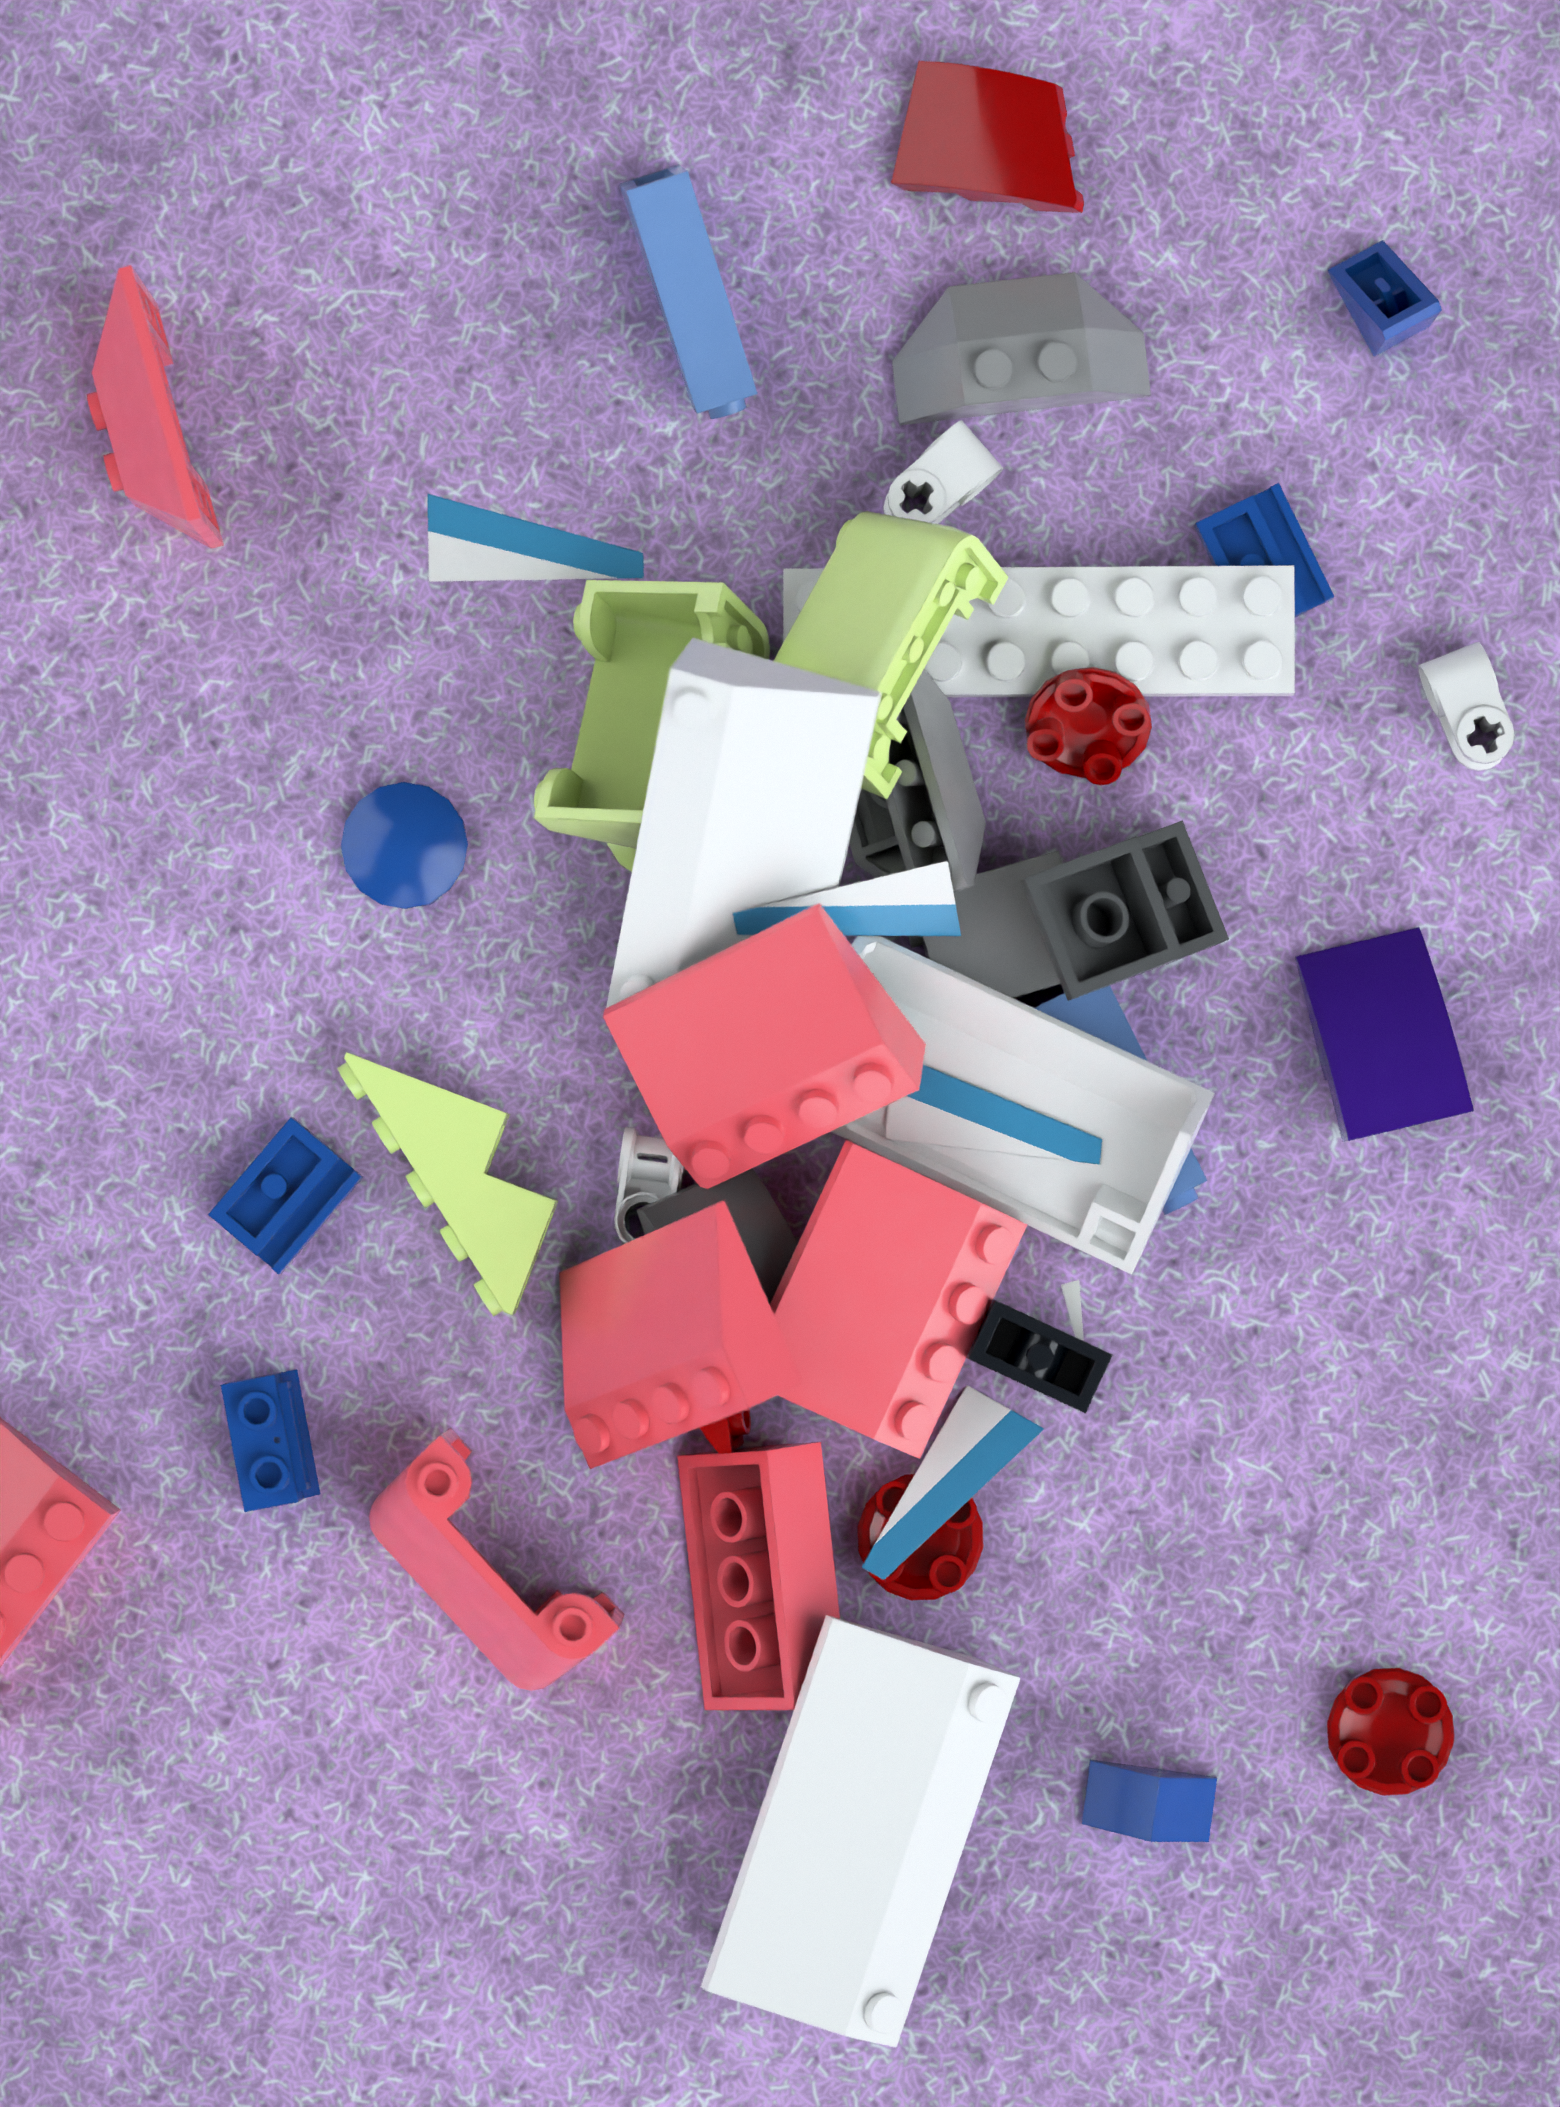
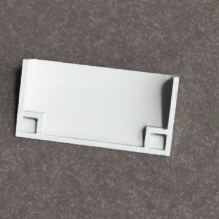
M691 639L670 668L606 1008L753 936L737 935L733 918L734 912L840 887L882 692L699 639Z
M857 936L851 946L925 1042L923 1065L1101 1138L1100 1164L885 1140L888 1105L831 1132L1132 1274L1192 1147L1215 1093L881 936Z
M826 1615L701 1988L707 1992L843 2036L897 2047L1020 1677L973 1656Z

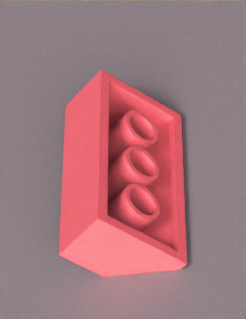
M821 1442L740 1448L727 1454H719L717 1451L678 1455L704 1709L794 1710L826 1615L840 1619Z

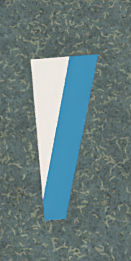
M427 493L429 582L644 578V555L642 552Z
M948 861L733 913L737 935H755L820 903L844 936H961Z
M923 1065L919 1090L888 1104L885 1140L1100 1164L1101 1138L926 1065Z
M966 1385L863 1563L862 1568L885 1580L1037 1437L1044 1428Z

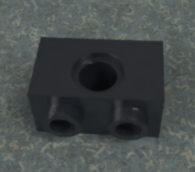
M993 1299L966 1358L1086 1414L1112 1358V1354Z

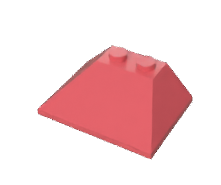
M131 265L119 268L92 370L96 392L87 394V401L97 431L107 429L113 453L104 455V463L114 492L124 490L125 496L133 505L207 547L213 549L224 546L208 486L191 465L164 366L174 363L157 302Z

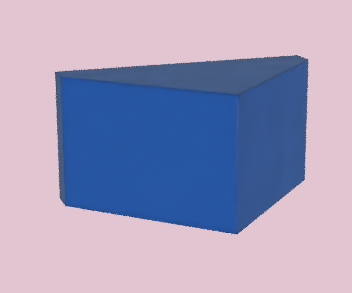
M1384 240L1328 269L1331 280L1374 357L1430 327L1442 311L1439 300Z
M1090 1759L1081 1823L1149 1842H1209L1217 1777Z

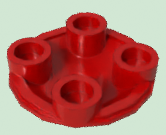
M1095 667L1067 670L1047 680L1031 697L1024 719L1027 734V750L1033 758L1042 761L1060 774L1087 778L1088 781L1096 785H1109L1115 782L1120 777L1122 769L1130 766L1146 748L1152 729L1149 704L1139 688L1117 672Z
M906 1474L882 1485L865 1504L857 1526L858 1552L863 1563L915 1474ZM973 1498L968 1500L885 1580L867 1571L868 1574L887 1592L910 1601L936 1600L959 1590L976 1570L984 1547L983 1522Z
M1401 1668L1372 1669L1352 1679L1334 1699L1327 1720L1328 1748L1339 1770L1359 1788L1382 1796L1409 1794L1433 1784L1441 1770L1447 1765L1455 1741L1453 1715L1447 1705L1444 1694L1423 1676Z

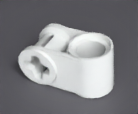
M961 420L938 437L921 454L919 459L897 476L886 496L883 512L886 515L939 524L960 505H965L987 487L1004 468ZM905 494L912 499L920 494L926 497L927 502L923 509L924 515L917 509L910 511L908 514L902 510L901 506L905 499Z
M1480 642L1418 665L1419 677L1429 704L1440 720L1452 753L1457 761L1467 769L1476 771L1488 770L1499 764L1512 747L1515 734L1513 724L1499 693L1497 679L1491 662ZM1475 724H1479L1483 732H1495L1497 739L1489 747L1490 753H1486L1482 745L1471 747L1467 739L1475 731Z
M625 1127L617 1177L619 1189L614 1219L615 1229L623 1244L635 1239L627 1232L625 1221L630 1211L638 1206L649 1205L680 1191L684 1174L683 1165L667 1147L663 1138L637 1135L635 1128ZM644 1156L668 1160V1162L662 1163L638 1159V1157Z

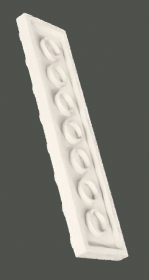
M1294 565L1001 567L1008 576V579L994 605L976 598L969 601L974 610L968 620L954 614L924 668L946 697H1032L1047 680L1067 670L1088 667L1117 672L1135 684L1144 697L1293 696L1295 693ZM824 568L783 569V642Z

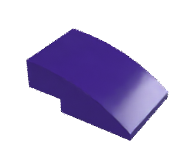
M1420 927L1295 957L1324 1080H1328L1342 1142L1474 1111L1448 1012Z

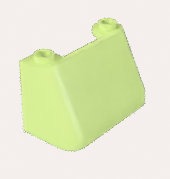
M869 511L859 513L855 518L848 520L840 529L836 540V548L774 661L882 692L861 788L888 799L902 773L899 767L889 762L891 739L901 743L907 733L896 720L953 615L955 614L968 620L974 610L969 601L976 598L994 605L1008 576L981 541L974 535L951 526Z
M586 580L582 602L577 606L574 613L573 627L576 637L582 641V645L587 652L595 658L572 768L571 770L568 768H553L549 770L535 789L534 819L546 829L556 833L637 848L672 665L692 638L769 660L770 643L765 625L723 582Z

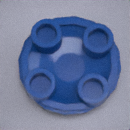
M400 782L378 787L358 801L345 821L341 850L346 872L362 893L381 905L402 909L431 905L452 888L464 869L468 848L464 821L447 798L428 786Z

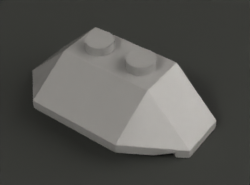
M1075 272L949 286L892 361L899 426L1151 396L1144 332Z
M924 669L896 719L907 733L901 743L891 739L889 747V762L899 767L902 773L888 799L861 788L849 844L855 864L874 878L948 861L953 893L974 886L986 821L951 703Z

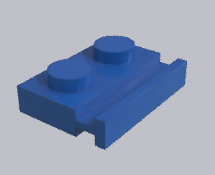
M1279 483L1195 523L1196 532L1213 566L1294 565L1295 618L1323 603L1325 604L1333 600L1335 597Z
M290 1117L208 1215L251 1252L266 1262L279 1275L284 1272L364 1176L354 1170L294 1117Z

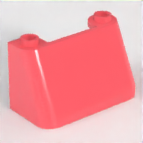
M450 1428L433 1441L378 1495L371 1506L369 1514L371 1530L383 1547L508 1681L518 1688L529 1691L544 1689L607 1641L620 1628L625 1614L604 1591L591 1598L588 1595L576 1592L562 1594L557 1590L535 1611L448 1519L471 1497L469 1494L472 1485L470 1468L465 1462L472 1450Z

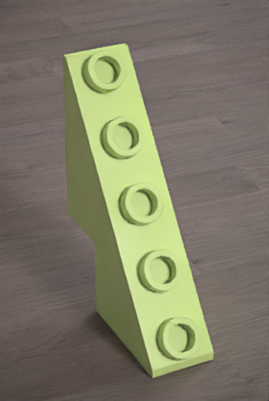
M346 1052L344 1057L346 1063L337 1068L341 1077L357 1100L368 1095L380 1117L371 1122L375 1131L391 1154L402 1149L414 1168V1171L405 1177L422 1205L427 1208L436 1203L448 1222V1225L439 1231L456 1259L461 1262L470 1257L482 1279L473 1285L482 1301L493 1316L502 1311L510 1315L516 1314L558 1200L487 1174L510 1114Z

